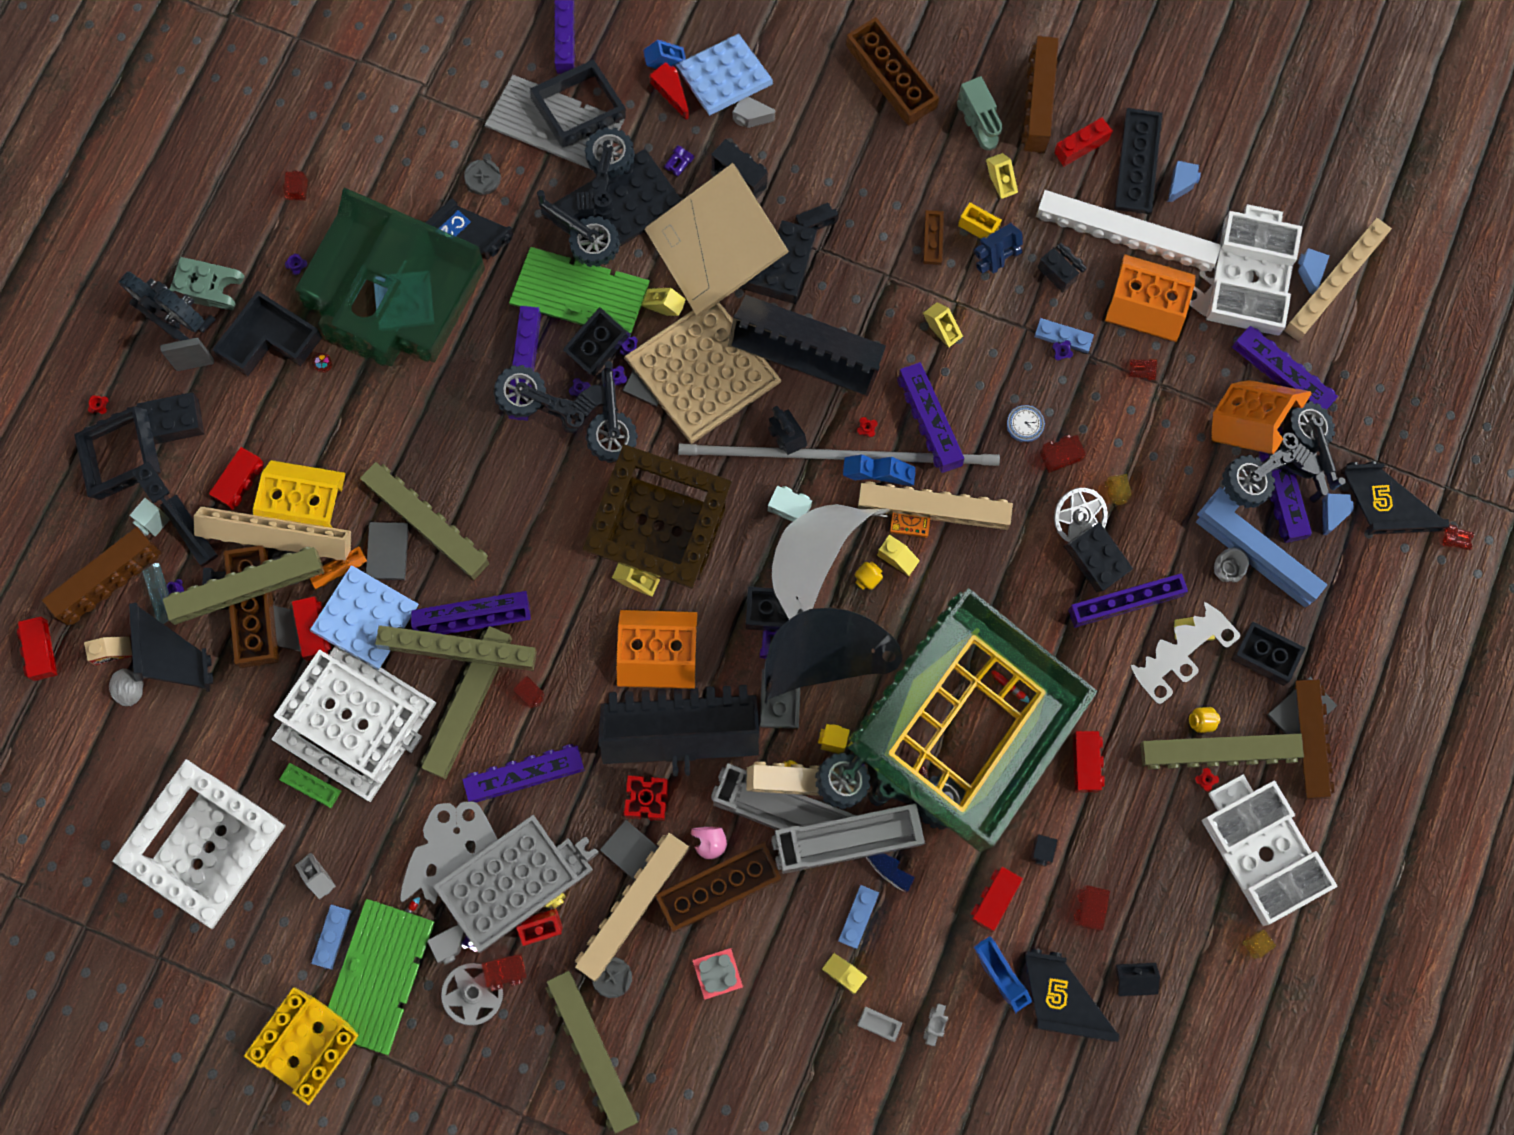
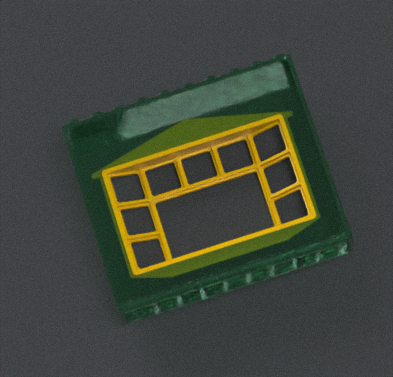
M968 588L964 592L960 591L955 597L953 596L947 603L948 608L939 614L936 618L937 623L934 626L932 625L926 632L927 637L921 640L915 647L917 651L907 658L904 662L906 666L896 673L893 678L895 681L885 688L882 693L884 696L875 702L871 708L873 711L869 716L866 715L860 723L861 727L859 730H856L850 736L849 740L851 742L848 748L978 852L993 847L1098 691ZM973 643L991 656L976 676H973L958 664V661ZM995 662L1000 663L1013 674V677L999 694L994 693L981 682L982 677ZM953 669L970 682L959 700L941 687ZM1018 680H1021L1036 692V695L1021 713L1003 699ZM977 687L1015 717V721L970 785L934 757L930 751L971 692ZM936 692L953 705L952 710L942 724L924 711ZM919 716L936 729L935 734L925 748L907 735ZM902 740L919 753L913 768L895 755V751ZM925 759L943 772L936 786L918 773ZM948 777L966 790L960 805L942 792Z

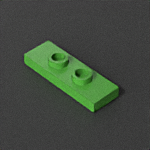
M291 763L288 764L279 779L329 808L333 807L341 793V790Z

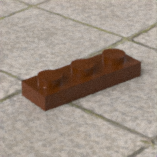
M925 211L923 264L942 265L944 211Z

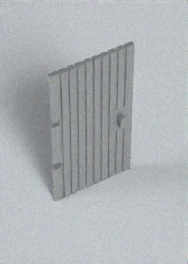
M512 75L489 119L485 123V127L590 169L585 155L587 140L589 141V138H583L573 145L570 144L562 148L531 100L530 88L538 84ZM560 93L544 99L564 132L606 113L587 104L583 109L580 107L582 102ZM624 119L618 124L615 123L609 126V129L614 127L620 130ZM600 147L597 151H603V148Z

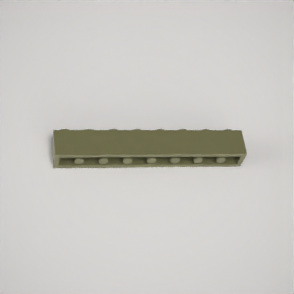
M375 462L360 477L363 484L471 579L475 580L489 565L488 555L481 549L477 551L473 547L474 543L468 537H461L459 535L460 531L453 524L451 526L446 524L445 517L439 512L435 514L431 510L432 506L425 500L421 502L417 498L419 495L413 489H406L403 486L405 483L398 476L394 478L390 475L391 471L384 464L380 466Z
M304 547L295 554L287 553L282 555L280 559L264 561L260 566H249L243 569L244 571L226 574L225 578L219 580L211 579L205 585H195L187 588V591L171 593L167 598L163 599L168 619L176 625L323 574L325 572L318 551L314 547Z
M381 625L378 627L375 643L378 649L529 671H534L537 654L534 647Z
M489 626L487 631H483L480 640L510 644L512 638L509 634ZM473 662L471 665H467L463 676H465L464 680L456 687L454 701L451 700L447 706L448 713L445 718L441 719L438 725L440 730L437 736H433L429 746L431 749L428 754L424 755L421 761L424 771L444 780L447 779L499 666Z
M1302 734L1154 740L1140 743L1142 767L1148 766V770L1160 769V766L1176 769L1180 768L1179 765H1187V768H1197L1199 764H1207V767H1217L1219 763H1227V766H1237L1239 762H1246V765L1259 764L1258 761H1266V764H1278V760H1286V763H1298V759L1304 757Z
M568 971L547 981L549 985L546 987L550 999L554 997L557 1003L554 1008L558 1017L562 1016L566 1023L563 1025L566 1035H571L574 1041L571 1046L575 1054H580L582 1062H580V1066L584 1074L588 1073L590 1076L589 1086L592 1092H597L599 1096L597 1104L601 1112L605 1111L608 1119L605 1121L609 1130H614L616 1134L638 1123L639 1121L571 972Z

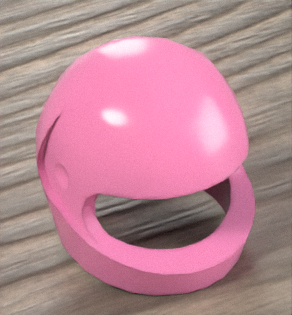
M697 827L691 829V835L701 840V844L695 846L696 852L701 857L716 859L724 853L727 840L722 827Z

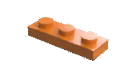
M357 547L350 551L345 560H333L324 565L325 573L312 577L310 580L315 589L325 586L335 578L343 576L351 565L358 568L367 560L361 548Z

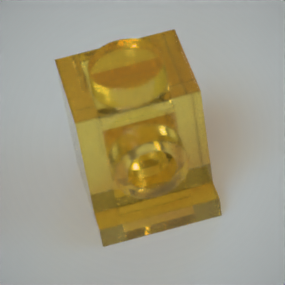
M1127 474L1111 476L1105 481V486L1109 485L1108 495L1112 498L1113 503H1116V505L1127 503L1132 496Z

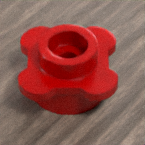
M91 396L88 411L90 413L98 412L105 414L107 412L106 404L109 402L106 396Z
M862 417L859 421L860 427L857 429V433L863 436L874 437V430L878 422Z
M1204 768L1202 774L1197 776L1195 781L1205 791L1209 792L1212 790V786L1219 782V777L1214 776L1209 768Z

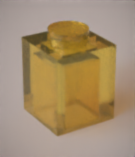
M1264 929L1257 931L1242 942L1254 959L1261 958L1276 947Z

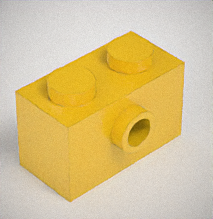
M969 203L960 217L958 226L982 239L999 230L1002 220Z
M826 724L825 729L821 728L818 743L821 744V750L837 754L844 753L850 730L839 725Z

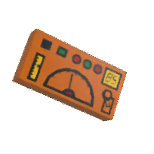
M893 513L890 533L928 538L930 518Z

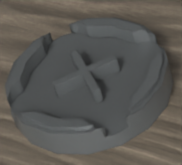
M475 160L465 169L464 179L466 186L475 194H490L500 185L501 175L499 168L490 160Z
M613 957L598 980L595 982L592 979V983L600 995L607 998H617L629 990L632 983V972L624 960Z

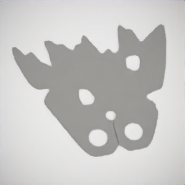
M462 802L457 808L450 803L438 804L432 809L423 828L424 837L428 840V843L415 848L402 885L401 901H405L422 888L425 898L435 904L438 892L433 886L498 840L484 812L477 803ZM472 809L475 812V817L472 821H465L462 814L464 810ZM443 810L450 814V819L446 823L439 822L437 818L439 812ZM456 823L457 827L460 828L459 834H455L453 832V829L456 827ZM467 841L475 842V853L468 852L465 847ZM433 864L437 867L436 874L428 877L426 875L427 867Z

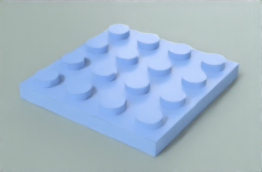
M739 34L676 64L678 72L709 116L773 84L770 75Z
M351 565L310 631L379 670L390 653V650L378 649L375 645L379 625L404 629L411 618V610H416L419 604Z

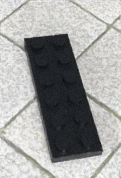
M1133 108L1126 109L1115 210L1151 215L1163 116L1161 112Z

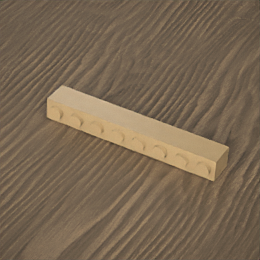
M1376 218L1284 331L1299 342L1392 228Z
M874 482L861 483L858 509H889L885 514L892 515L897 513L930 518V520L1008 530L1011 525L1013 503H1008L1004 499L993 501L987 497L970 498V495L966 494L955 496L950 492L933 493L929 489L918 491L912 487L895 488L891 484L880 486Z
M200 507L194 515V536L204 539H218L223 542L230 541L242 545H263L265 548L296 553L300 552V549L304 547H314L318 551L319 557H328L335 560H345L351 551V531L206 507Z
M669 833L667 836L663 835L657 843L659 846L655 853L652 851L645 860L648 864L644 869L640 868L635 874L634 878L636 881L632 886L628 885L622 893L624 895L620 903L617 901L610 910L612 912L610 918H605L599 926L601 931L597 936L593 935L588 941L587 945L589 948L585 953L581 952L576 958L575 962L577 965L575 967L595 982L688 851L689 846Z

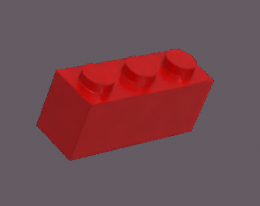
M1101 117L1058 142L1054 154L1065 167L1108 142L1112 129L1104 118Z
M240 447L209 495L217 502L233 510L235 506L237 507L241 503L245 491L251 488L255 476L259 475L263 470L264 462L260 457Z
M315 596L292 601L302 658L306 661L312 660L319 650L329 655L328 650H331L330 642L310 631L324 609L322 602L318 601Z
M40 616L19 621L17 635L22 643L20 653L25 660V665L23 666L25 676L33 681L57 676L48 620Z
M1075 731L1073 733L1075 792H1100L1102 787L1105 786L1104 775H1101V768L1104 767V758L1100 756V748H1103V738L1100 736L1099 731Z
M1003 866L999 870H994L990 877V880H992L989 887L985 886L980 895L983 898L980 905L976 903L970 913L973 915L971 919L973 922L990 932L995 931L1023 878Z

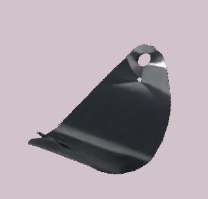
M814 608L803 611L782 625L771 641L765 662L764 686L766 696L764 702L767 705L770 698L800 687L862 675L890 673L896 670L902 662L900 645L890 633L861 614L836 608ZM884 652H893L895 659L892 662L885 661L883 659Z

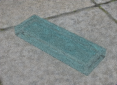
M154 563L143 570L142 573L156 619L164 624L169 619L163 599L168 597L169 592L160 563Z

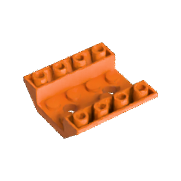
M1124 254L1119 270L1120 274L1105 321L1177 342L1195 286V275ZM1138 283L1140 285V289L1134 290L1131 287V284ZM1173 293L1176 296V300H1169L1167 294Z
M1251 380L1232 383L1213 412L1211 439L1213 442L1274 454L1283 440L1277 431L1291 407L1302 409L1312 393L1306 390Z
M620 610L617 644V687L695 689L697 612ZM636 640L643 643L642 648L639 650L632 648V643ZM673 642H680L682 648L679 651L672 650L671 644Z

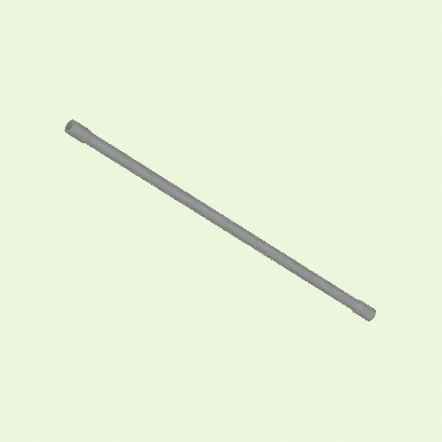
M679 444L678 452L679 455L692 456L720 455L844 460V457L862 454L874 460L892 456L903 462L934 463L933 453L800 449L787 455L784 449L780 450V448L704 446L696 444ZM963 454L965 458L963 464L999 466L1000 455Z

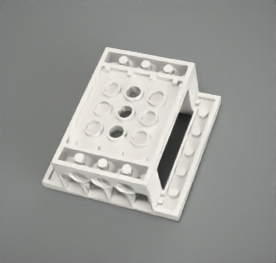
M335 646L329 655L321 650L317 652L279 707L274 717L281 721L282 724L271 740L371 802L406 750L401 747L402 743L408 746L414 737L412 730L416 733L436 705V702L381 667L377 670ZM329 699L335 700V706L332 709H326L325 703ZM350 709L352 716L347 720L342 719V712ZM361 720H367L369 723L365 730L358 728V723ZM300 734L309 738L310 740L320 745L324 749L328 750L335 756L339 757L346 763L358 769L364 775H360L359 773L352 770L351 768L341 763L337 759L333 758L332 756L322 751L315 745L303 739L302 737H300Z
M186 759L113 859V862L213 929L285 825L234 789ZM191 787L200 794L155 857L151 859L143 856V852ZM222 825L226 826V834L218 836L217 829ZM209 842H213L215 845V849L211 853L205 851V846ZM197 859H201L203 862V866L199 870L193 868V863Z

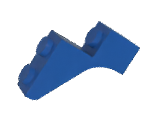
M860 454L844 457L843 476L855 481L871 479L912 486L915 480V467L892 456L874 460Z
M989 936L977 944L974 949L985 972L998 986L1002 997L1014 1012H1018L1031 1003L1032 1000L1027 989L1016 977L992 937Z

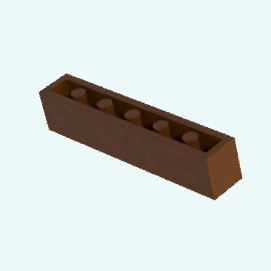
M1320 679L1299 680L1295 682V690L1297 691L1299 725L1304 754L1302 765L1306 800L1330 799L1331 794L1335 793L1334 782H1330L1329 774H1333L1332 762H1328L1327 754H1331L1330 742L1326 743L1325 736L1329 735L1328 723H1324L1327 707L1326 704H1322V696H1325L1324 684H1320Z

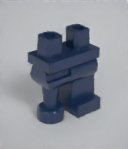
M1010 223L990 234L987 238L983 237L980 239L981 245L974 249L976 257L980 259L976 263L977 270L981 273L989 270L994 274L998 272L999 268L1004 267L1005 259L1011 255L1014 257L1022 253L1021 245H1023L1022 231Z

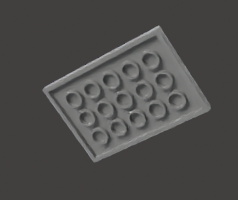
M532 815L433 887L477 951L481 953L580 880L535 816Z

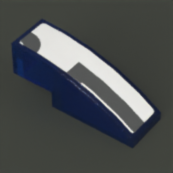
M884 853L866 857L885 880L903 892L908 893L915 877L897 869L900 863L899 860Z

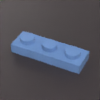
M1040 318L1035 333L1036 338L1052 343H1062L1065 340H1069L1071 342V349L1087 354L1094 334Z
M860 885L838 942L855 949L858 948L879 892Z
M334 905L330 906L311 964L328 969L333 968L351 910Z

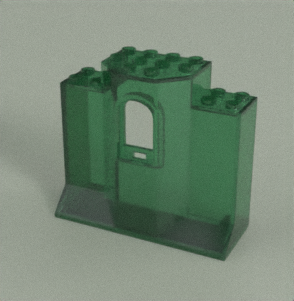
M344 187L338 213L295 291L304 307L309 310L314 308L322 315L318 325L328 342L333 344L337 342L348 351L355 350L366 359L369 357L375 359V362L381 366L388 365L392 367L401 348L407 354L412 355L414 353L425 362L430 360L435 363L481 278L485 266L478 246ZM376 276L385 278V282L376 279ZM366 280L387 288L385 296L372 316L359 317L352 312V305Z

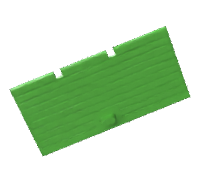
M530 247L510 299V305L517 307H539L541 314L584 325L595 311L601 307L630 333L632 332L650 280L618 271L612 276L610 275L611 269L595 266L588 267L586 264L579 263V260H576L573 265L570 264L571 258Z
M366 899L328 1006L329 1009L347 1021L359 1036L354 1044L389 1055L404 1009L398 1007L399 1002L407 1003L420 965L413 962L414 958H422L435 921ZM323 1024L321 1026L320 1032H322L324 1029Z

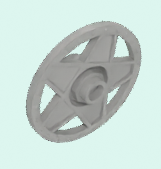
M1075 488L1066 492L1058 501L1054 511V524L1059 535L1067 542H1070L1084 530L1098 523L1095 515L1101 508V524L1105 528L1108 512L1103 498L1097 492L1088 488ZM1081 492L1090 493L1096 499L1086 502ZM1070 496V508L1060 510L1064 501ZM1059 521L1069 524L1068 536L1062 531Z
M469 963L457 967L448 975L443 984L442 1003L444 1009L452 1019L464 1025H478L488 1021L497 1013L502 1003L503 989L500 979L493 970L482 964ZM476 968L484 970V972L473 979L464 969ZM454 976L458 989L446 995L447 986ZM492 979L495 980L498 987V998L487 990ZM449 1006H462L465 1020L456 1016ZM480 1007L493 1009L486 1017L476 1020Z

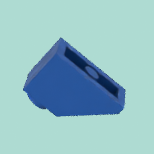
M656 40L643 50L646 65L658 69L665 62L670 67H676V64L686 60L683 47Z

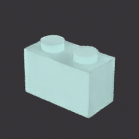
M777 486L768 504V511L793 522L809 512L812 500H809L810 498L807 495L793 493L786 486Z
M146 498L130 514L134 519V525L139 527L146 535L151 533L155 537L170 520L163 511Z

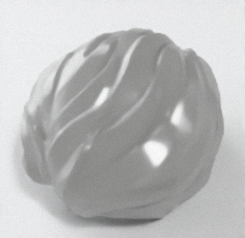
M1236 547L1224 550L1215 560V575L1222 582L1240 581L1246 574L1249 565L1247 554L1242 549Z
M120 669L112 675L109 683V692L112 698L120 705L132 706L143 695V681L136 682L134 671Z

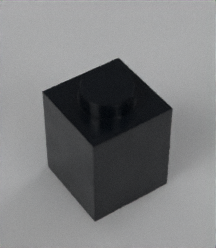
M1038 834L1035 837L1030 860H1034L1036 865L1044 867L1047 864L1053 863L1058 839Z

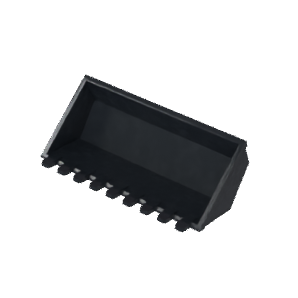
M745 295L737 313L733 317L728 346L865 396H869L880 369L879 365L886 345L749 295Z
M747 685L739 686V696H731V687L723 686V697H715V688L710 686L707 687V698H699L698 688L695 687V689H690L691 699H683L682 689L676 688L674 689L673 700H666V690L659 689L658 700L650 701L649 690H643L641 692L642 701L634 702L633 691H626L625 702L618 703L617 693L610 692L609 703H601L599 747L601 748L602 764L666 761L672 762L673 776H678L677 761H685L684 773L686 776H690L689 761L705 758L759 755L760 731L756 695H748Z

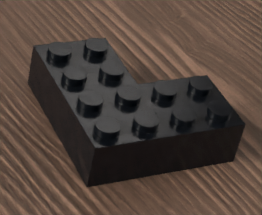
M782 220L778 235L789 252L743 284L739 289L796 304L816 242L817 230Z
M257 291L212 350L218 358L246 376H249L270 347L301 367L323 337L316 327Z

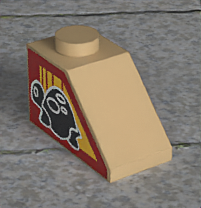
M103 637L84 642L87 660L93 665L132 656L130 637Z

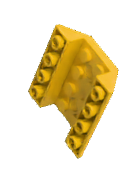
M271 460L261 475L253 507V515L333 528L330 522L337 492H342L346 474ZM275 491H282V496L279 499L272 498ZM313 497H318L320 499L319 503L315 506L310 505V500Z
M293 987L244 1057L257 1067L268 1069L292 1087L294 1095L310 1105L359 1035L347 1021L319 1000ZM316 1022H321L324 1026L321 1033L314 1031V1024ZM292 1056H296L299 1059V1064L296 1068L291 1067L289 1063Z

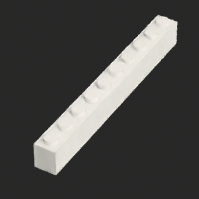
M1047 190L1044 191L1036 215L1042 221H1051L1061 227L1073 228L1080 233L1086 232L1096 238H1105L1116 244L1121 243L1131 249L1144 250L1148 254L1163 256L1166 260L1179 261L1186 266H1195L1202 271H1212L1221 248L1220 244Z

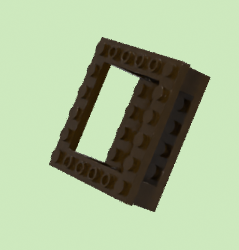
M623 444L584 544L583 551L693 589L696 579L701 580L726 512V499L732 481ZM637 468L707 492L706 498L703 502L636 478L635 469ZM639 516H645L647 521L645 524L640 525L636 522V519ZM655 523H664V529L661 531L655 530ZM680 528L683 531L682 535L679 537L673 536V529Z

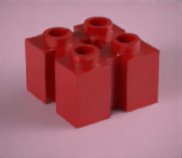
M628 776L626 792L628 795H631V800H625V818L641 819V815H648L649 820L665 821L666 803L662 802V797L667 798L668 779L652 777L651 782H645L644 777ZM645 794H649V798H652L648 803H644V800H641V798L645 797Z

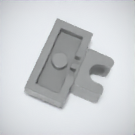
M584 837L575 846L567 839L557 847L579 880H582L593 871L587 862L599 853L597 849H592L589 852L584 850L585 846L589 843L587 837Z
M936 1004V1007L931 1008L929 1014L930 1021L923 1036V1039H926L925 1044L935 1046L937 1037H943L945 1024L948 1020V1017L944 1016L946 1006Z

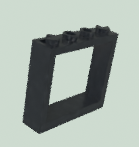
M594 59L530 88L532 102L562 148L570 144L573 145L583 138H589L597 130H604V128L615 123L618 124L626 118L625 106ZM595 77L614 106V109L564 132L544 99Z
M138 406L127 407L125 411L114 413L110 418L99 420L95 425L84 427V430L74 434L89 498L102 500L139 483L132 472L141 466L102 483L93 440L132 422L135 423L144 464L149 461L157 474L161 473L146 409L139 408Z

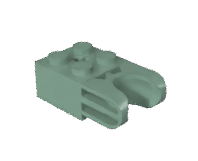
M980 76L961 84L957 106L960 111H963L965 122L972 128L981 147L984 150H993L998 144V135L1001 133L1002 123L996 114L997 105Z
M180 257L170 291L186 294L195 301V304L233 310L236 304L230 296L223 294V289L229 284H241L245 276L236 269Z

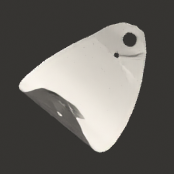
M839 504L826 505L800 516L784 530L775 551L772 565V581L775 594L789 620L798 614L799 609L803 611L813 609L826 575L851 532L869 516L888 517L883 514L888 512L889 509H857Z

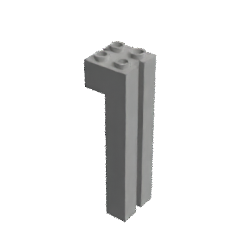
M727 764L726 768L722 767L719 774V781L721 783L719 787H714L711 795L714 806L775 830L795 826L805 827L856 816L804 795L747 791V771L731 764Z
M916 804L805 827L795 826L775 830V836L771 838L773 849L778 850L779 856H776V864L778 870L782 869V874L925 844Z

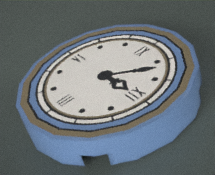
M1029 405L1018 406L1013 409L1007 419L1009 434L1020 442H1032L1038 439L1045 425L1041 412Z

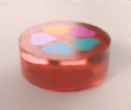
M326 353L317 354L312 361L314 368L320 373L328 372L333 364L330 356Z

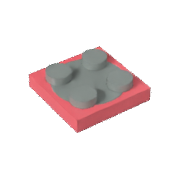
M731 948L693 960L704 1000L743 988Z

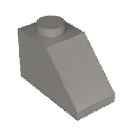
M750 97L740 100L733 110V120L738 125L748 128L773 122L775 119L774 109Z
M312 853L295 865L305 884L319 899L329 894L336 887L331 877Z
M459 924L428 940L438 963L446 965L455 960L454 956L458 955L461 950V942L465 938V932Z

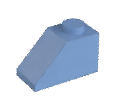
M1177 161L1173 170L1168 202L1181 197L1192 190L1195 183H1199L1201 175L1198 172L1199 165Z
M1308 248L1305 254L1301 253L1297 264L1300 265L1298 273L1309 293L1314 294L1319 288L1329 255Z
M1327 494L1322 499L1323 535H1328L1353 511L1351 495Z

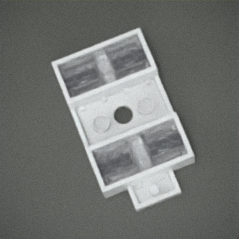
M1248 204L1245 207L1244 214L1229 211L1224 220L1220 241L1221 248L1217 258L1206 320L1245 329L1251 325L1261 332L1279 336L1286 326L1291 296L1288 293L1292 266L1297 260L1302 226L1281 222L1283 212ZM1255 271L1259 280L1255 283H1250L1246 280L1245 273Z
M1243 774L1208 793L1218 811L1201 821L1263 926L1277 921L1338 887L1317 851L1311 852L1292 820L1295 814L1275 780L1253 791ZM1264 846L1271 848L1274 853L1272 860L1269 862H1265L1259 857V850Z

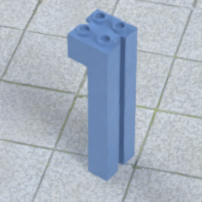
M1219 487L1197 514L1199 519L1196 523L1228 548L1236 547L1245 551L1249 564L1303 607L1309 606L1311 602H1314L1319 597L1327 584L1235 513L1239 507L1236 504L1237 502L1230 500V496L1224 491L1225 487L1223 489Z

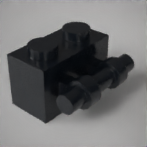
M1060 243L1056 248L1061 253L1053 247L1040 259L1037 268L1063 293L1076 282L1079 275L1076 269L1083 273L1087 267L1080 258L1071 253L1072 250L1068 246L1065 247Z
M778 406L773 407L774 416L769 418L770 427H768V430L772 437L777 438L776 442L780 450L784 449L786 454L790 455L808 446L805 433L790 410L783 411Z

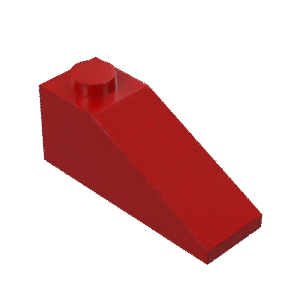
M665 62L650 74V84L687 120L689 118V111L678 71L674 66L670 67Z

